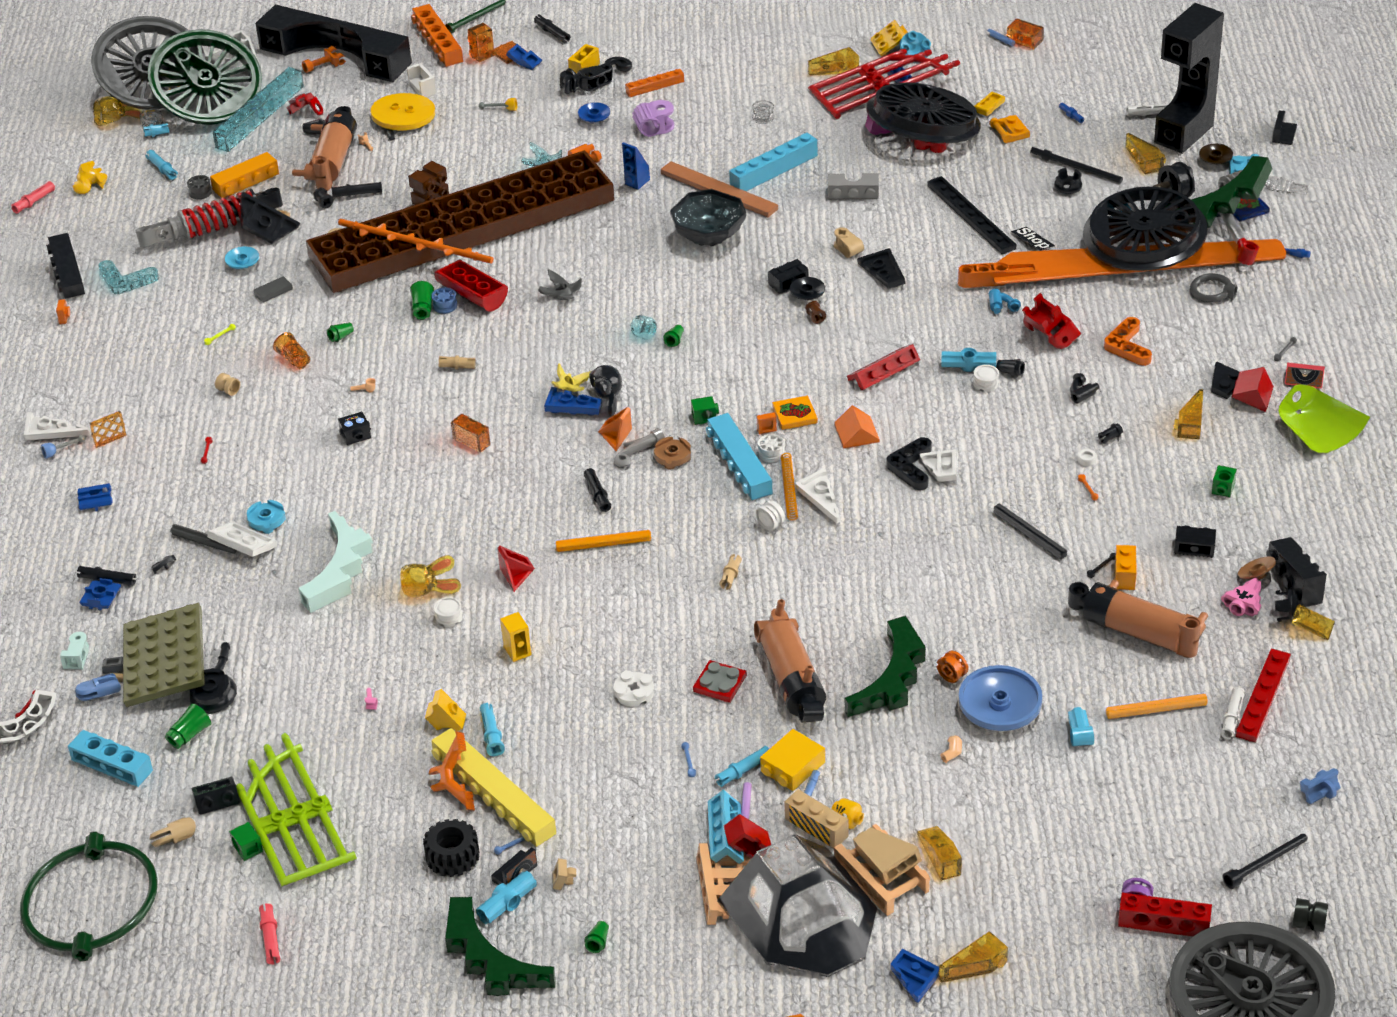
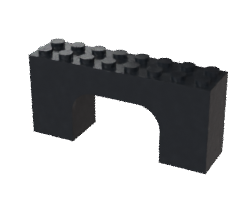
M1194 3L1163 29L1161 59L1180 67L1175 96L1156 115L1155 144L1183 154L1214 126L1224 21L1223 12Z

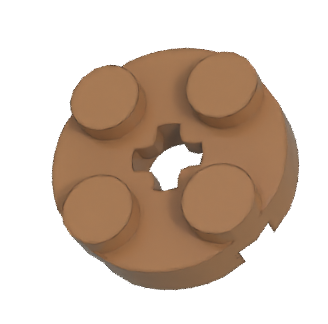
M673 437L663 438L655 444L654 458L659 464L664 465L666 469H674L676 466L691 460V445L687 440L680 437L679 440L673 439Z

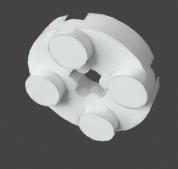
M624 671L613 685L614 696L618 698L620 704L627 707H638L644 701L648 703L653 698L655 692L652 676L640 672Z

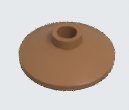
M1270 556L1255 559L1241 567L1238 571V576L1241 579H1263L1266 577V573L1275 566L1276 560Z

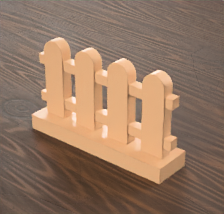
M699 843L696 860L707 925H716L717 916H722L723 919H728L730 916L721 903L717 902V899L729 887V885H724L723 882H733L743 870V866L747 865L750 861V858L743 852L744 861L740 864L728 855L715 863L710 859L708 843ZM721 866H736V868H721ZM752 885L750 896L754 898L757 889ZM755 902L757 907L760 909V905L757 902Z

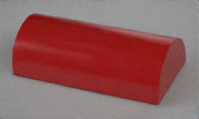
M460 259L434 272L438 283L455 290L457 294L487 311L498 309L505 301L508 293V286Z

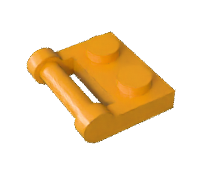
M1010 115L1001 119L992 118L989 121V125L996 129L1004 143L1030 137V131L1017 115Z

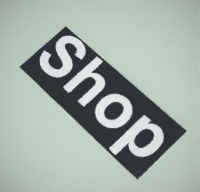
M1028 227L1011 231L1040 251L1055 246Z

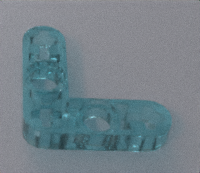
M110 260L102 261L98 265L100 275L114 294H122L154 283L159 279L158 270L155 267H148L122 276L115 264Z

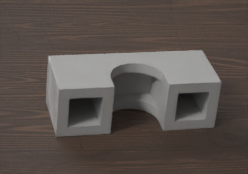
M862 173V177L858 181H848L845 178V174H828V199H879V173Z

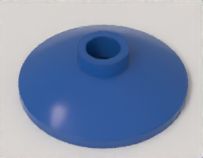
M599 102L587 103L578 110L579 118L586 122L603 121L610 115V108L606 104Z

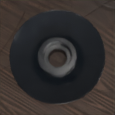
M802 277L791 283L790 292L798 299L813 300L823 295L825 285L817 278Z

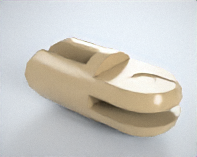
M190 817L181 818L168 823L166 828L152 833L149 839L160 838L151 843L154 847L162 846L169 842L175 844L192 837L195 833L196 824Z

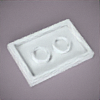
M230 522L208 531L207 536L251 557L277 547V540L236 522Z

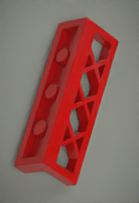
M910 344L847 375L848 381L856 379L860 390H864L920 361V357L914 344Z

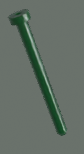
M499 0L453 24L449 22L445 26L452 34L455 32V29L505 5L506 0Z

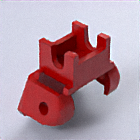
M1041 293L1034 298L1035 306L1031 310L1028 306L1022 309L1025 327L1034 331V326L1048 336L1049 343L1057 349L1068 347L1081 335V332L1072 320L1062 313L1060 306H1054L1044 299ZM1056 325L1060 326L1061 329L1053 336L1050 331Z

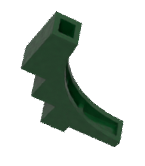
M1252 156L1245 168L1228 184L1207 195L1191 199L1205 216L1207 228L1211 227L1218 212L1234 214L1241 198L1258 200L1273 169L1268 157Z
M906 615L887 621V636L893 649L890 663L882 675L871 685L844 698L847 717L886 706L891 711L908 705V690L906 686L917 683V668L915 664L925 662L926 647Z
M450 897L445 936L447 953H466L467 974H486L487 995H510V988L546 989L556 987L555 969L553 966H540L521 962L505 955L490 944L482 935L475 922L472 897Z

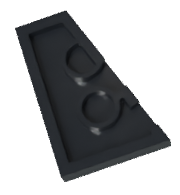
M890 248L857 258L858 264L887 288L891 289L906 284L905 278Z

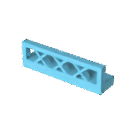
M722 790L708 800L710 859L717 863L728 855L740 864L744 861V853L736 849L733 850L728 845L724 825L738 814H741V803L725 790Z

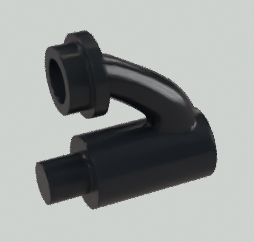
M1082 373L1073 375V382L1070 387L1071 399L1076 404L1095 395L1096 390L1100 388L1098 383H1088L1082 386L1086 382V378Z

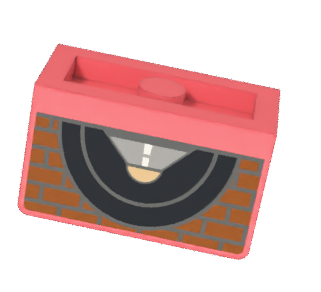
M1287 362L1285 384L1293 386L1302 384L1321 389L1325 366Z

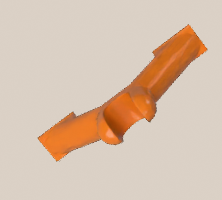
M455 731L456 736L442 765L432 767L429 770V775H441L439 783L430 787L435 792L446 789L466 807V810L475 811L473 792L466 791L465 784H459L454 780L453 769L457 761L461 760V752L467 750L464 733Z

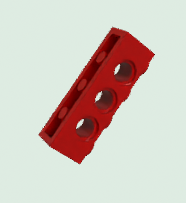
M1122 892L1118 927L1193 937L1199 932L1210 928L1212 904Z

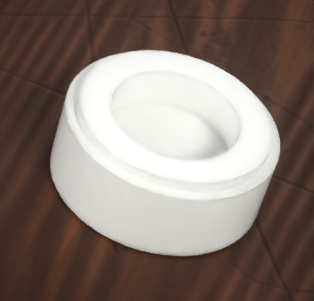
M1083 449L1078 452L1077 461L1082 466H1092L1096 463L1097 455L1093 450Z

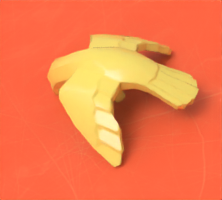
M559 363L557 375L560 381H552L551 383L558 389L571 392L583 391L585 388L579 387V385L588 380L591 371L571 377L570 373L566 374Z

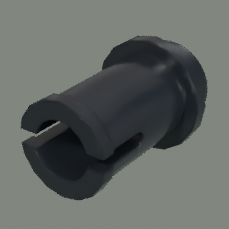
M1113 423L1110 428L1098 433V438L1104 437L1101 442L1105 444L1115 437H1120L1123 429L1120 424Z

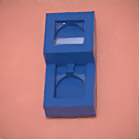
M518 44L506 54L511 60L530 70H533L542 62V59L533 51L527 52Z

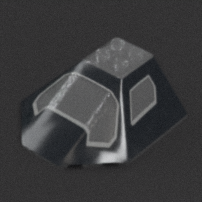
M794 834L757 851L718 899L720 906L768 965L775 966L776 963L786 965L791 970L805 973L806 970L818 972L819 976L830 977L866 959L877 907L828 848Z

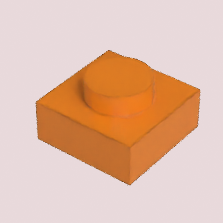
M65 299L58 300L56 308L59 324H66L68 317L71 315L70 307L67 306Z
M775 412L756 416L758 434L777 431Z

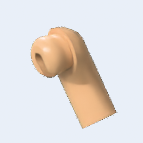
M957 735L948 738L949 749L940 754L941 759L945 763L962 753V740Z

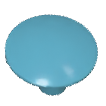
M915 31L905 34L900 41V50H907L905 55H915L925 50H930L931 46L929 39Z

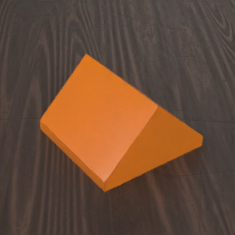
M853 405L834 422L843 448L880 442L871 416Z

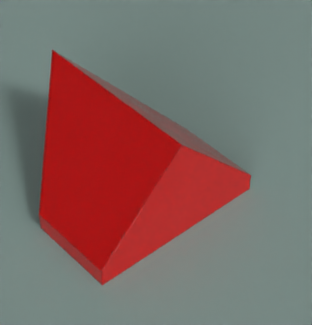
M499 545L497 550L500 570L515 592L535 568L527 556Z

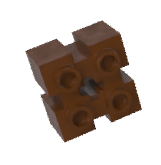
M430 161L422 167V171L417 170L408 176L409 186L413 188V191L410 192L412 204H420L449 194L448 184L445 183L447 180L446 167Z

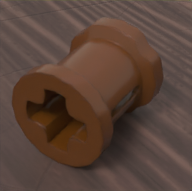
M812 301L806 305V313L811 316L813 323L819 324L825 320L826 313L820 309L819 302Z

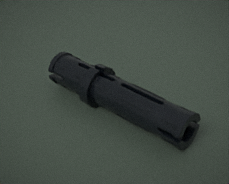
M538 14V17L535 16L534 23L541 26L544 31L550 32L564 43L569 42L570 34L554 25L550 19H546Z
M381 182L331 187L332 197H351V195L382 192Z
M592 468L586 469L584 477L593 493L594 501L598 503L602 512L609 511L611 503L607 498V491L603 489L595 470Z
M79 565L77 572H80L77 573L78 578L93 579V581H100V578L110 579L114 583L134 586L136 580L133 579L136 578L134 573L105 570L98 566L91 568Z

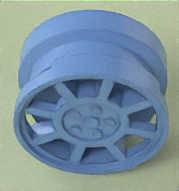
M444 287L432 293L433 309L436 312L446 314L453 312L457 308L455 290Z

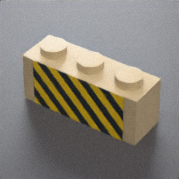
M797 789L784 801L785 819L828 846L834 848L849 837V824L846 817L801 790Z

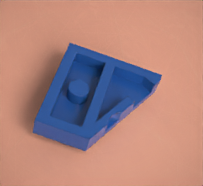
M903 948L891 962L892 972L917 1003H919L941 974L940 967Z

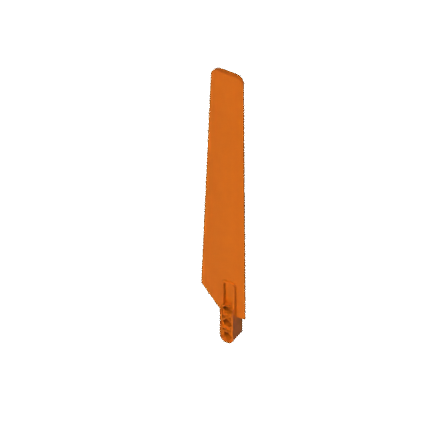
M1278 239L1247 240L1259 246L1254 262L1280 260L1286 257V250ZM1235 241L1204 242L1202 247L1188 259L1176 265L1157 270L1240 263L1237 260L1239 253L1237 250L1238 245ZM1163 244L1165 248L1171 246L1170 244ZM1145 245L1138 246L1137 251H1146ZM1149 245L1150 251L1159 249L1156 245ZM1126 246L1124 250L1131 251L1132 246ZM1087 248L1010 252L995 263L961 265L958 270V285L963 288L1002 286L1010 283L1145 271L1125 270L1107 265L1095 258Z

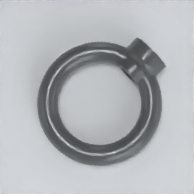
M1216 273L1200 275L1190 285L1191 294L1196 299L1204 302H1217L1227 297L1235 299L1238 289L1237 285L1232 284L1229 278ZM1209 280H1216L1225 284L1223 292L1216 295L1202 294L1197 290V286Z

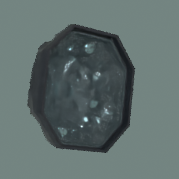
M714 189L689 192L670 210V215L678 234L701 246L721 244L741 228L747 216L741 198Z

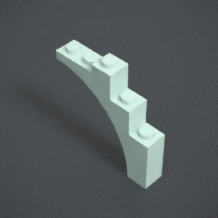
M336 511L328 513L330 527L338 539L336 552L330 563L318 576L298 588L301 603L310 613L351 594V578L362 573L361 558L372 553L371 544H373L371 536L368 533L366 534L361 528L355 530L352 526H349L345 518L339 516Z

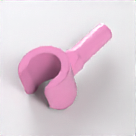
M367 688V697H365L366 709L376 710L378 700L372 697L371 688Z

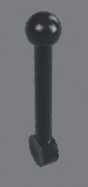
M1111 553L1109 558L1096 568L1088 570L1087 577L1093 578L1098 570L1111 560H1115L1116 553Z

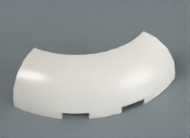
M36 690L32 696L30 706L21 716L16 719L0 722V744L17 741L35 731L46 720L53 708L56 693Z

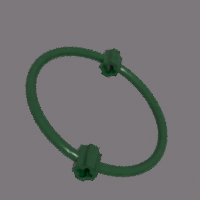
M97 831L90 832L86 836L85 844L69 848L41 866L29 880L20 902L21 921L27 933L43 946L72 952L73 959H78L80 962L88 961L92 957L93 949L112 943L134 929L150 910L158 888L155 867L142 851L125 843L105 841L104 834H100ZM104 850H117L132 855L144 865L149 878L146 899L139 911L126 924L114 932L98 939H94L92 934H88L85 931L78 932L73 937V943H67L44 936L32 924L29 916L31 895L45 874L64 860L84 853L86 858L100 860V857L104 855Z

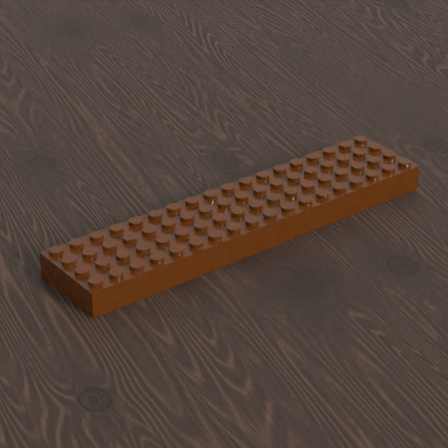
M584 150L361 222V224L378 227L384 223L388 231L404 235L414 233V237L432 242L443 238V245L464 250L614 201V185ZM348 227L306 240L308 257L333 293L445 256L443 251L427 247L417 251L415 244L396 239L389 242L387 237L372 233L361 237L359 230H353Z

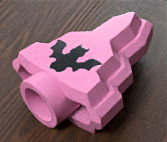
M1254 578L1245 582L1243 586L1226 591L1221 597L1222 602L1236 616L1245 614L1253 617L1257 615L1261 609V597L1259 595L1261 592V581Z

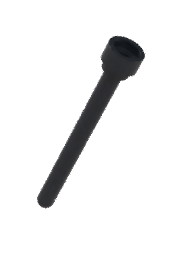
M1304 833L1298 835L1239 870L1230 869L1222 875L1225 885L1230 889L1239 886L1245 876L1306 842L1308 839L1307 835Z

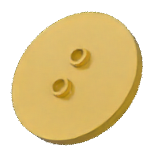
M413 93L387 95L375 101L371 106L372 120L377 125L390 130L404 131L417 129L427 125L435 117L434 103L427 97Z

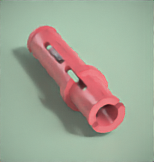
M48 181L30 194L23 195L19 201L11 205L13 212L18 214L23 209L30 208L34 202L54 191V184Z
M266 903V911H264L263 904L259 907L261 916L259 925L261 931H263L266 962L273 965L275 964L274 957L276 963H279L281 960L276 934L277 921L274 919L273 905Z

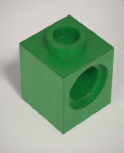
M713 396L691 399V413L694 424L708 423L707 419L716 417V414H719L718 403H714Z
M1218 465L1213 478L1211 494L1230 498L1236 482L1237 469Z
M249 822L229 831L232 845L244 861L263 852L261 838Z

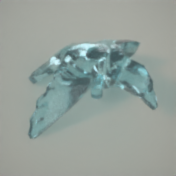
M530 142V148L535 154L536 160L523 157L521 162L534 167L562 158V150L554 155H549L543 148Z

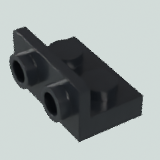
M232 776L191 788L200 815L240 803L236 784Z

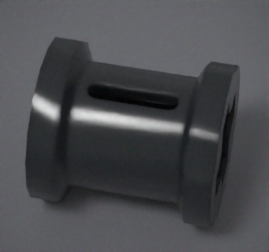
M320 187L313 193L314 199L319 202L322 208H329L333 204L334 199L330 194H327L325 188Z

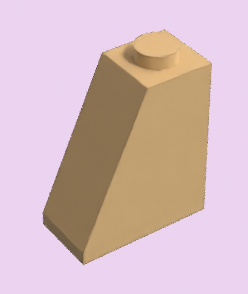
M871 827L859 833L853 839L858 854L886 885L922 861L917 846Z

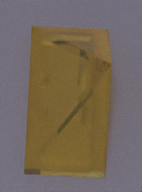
M1299 604L1291 623L1329 640L1335 621Z

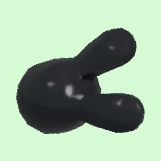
M601 365L589 373V380L597 395L609 400L608 414L612 417L617 409L616 395L619 394L622 388V377L615 367Z

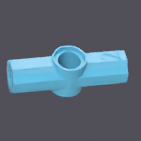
M964 348L961 352L942 351L941 367L961 368L965 372H972L981 365L996 367V352H977L973 348Z
M523 871L507 885L504 883L499 884L494 889L492 897L476 909V914L484 924H490L506 910L509 912L515 910L520 904L521 898L537 886L533 875L528 871Z

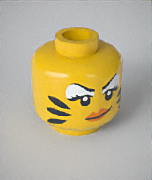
M842 798L834 802L831 808L848 819L849 829L855 828L863 821L864 813H862L861 805L857 802Z

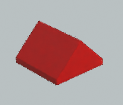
M1265 367L1239 372L1231 397L1266 412L1274 386Z

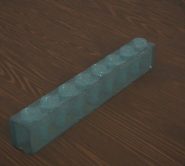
M288 67L212 132L215 148L229 152L304 87L302 71Z

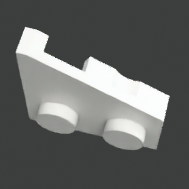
M956 449L920 454L921 462L938 482L957 480Z

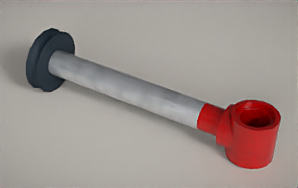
M1218 212L1216 217H1222L1238 245L1237 250L1239 253L1237 260L1242 264L1252 265L1257 256L1259 246L1252 241H1247L1232 214Z

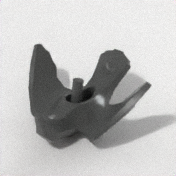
M548 269L550 280L555 286L553 289L540 286L538 291L544 295L558 297L560 300L574 298L572 293L581 288L582 278L575 283L569 284L562 276Z

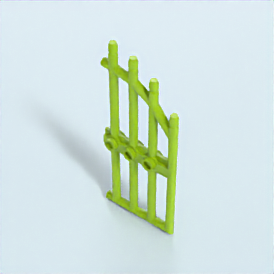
M287 733L281 735L287 750L277 756L269 744L263 746L269 761L261 770H259L253 759L248 760V767L254 777L248 791H245L241 783L236 785L238 795L255 831L261 838L263 849L281 887L357 859L354 851L346 852L328 815V812L333 811L326 794L318 795L298 753L303 751L301 743L294 746ZM291 758L311 800L303 803L298 802L279 763ZM272 769L291 807L284 810H278L263 779ZM258 788L271 813L261 818H258L251 803ZM317 816L321 818L339 857L326 860L307 820ZM300 824L319 864L306 868L287 827ZM275 831L280 832L298 872L285 875L267 834Z

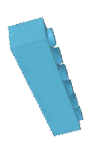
M809 133L802 134L729 170L730 185L748 191L817 157L818 140Z
M729 413L707 419L708 427H706V433L709 438L713 439L715 448L720 450L722 459L727 461L729 470L734 472L736 481L741 483L744 493L748 494L751 500L773 494L771 477Z

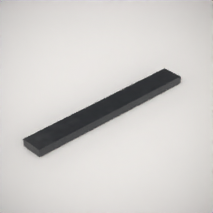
M940 176L927 181V186L998 252L1005 254L1016 249L1017 244L945 178Z

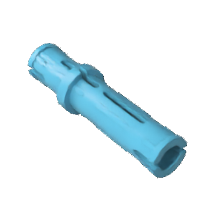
M154 150L146 152L148 154L145 155L146 158L159 168L162 174H165L171 180L177 177L178 172L172 168L169 162L164 161Z
M763 746L741 761L730 764L726 770L715 775V779L719 778L716 783L723 787L730 781L741 778L742 774L760 764V757L769 748Z

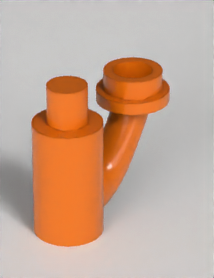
M583 144L568 151V155L585 150L596 163L602 159L601 153L598 150H594L593 144Z

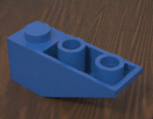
M623 142L625 185L639 190L650 180L649 165L637 147Z

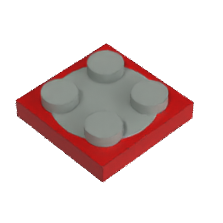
M709 660L695 682L693 692L731 703L746 678L747 671Z

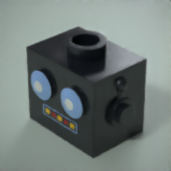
M363 412L338 418L339 434L342 435L346 445L371 438L370 423Z

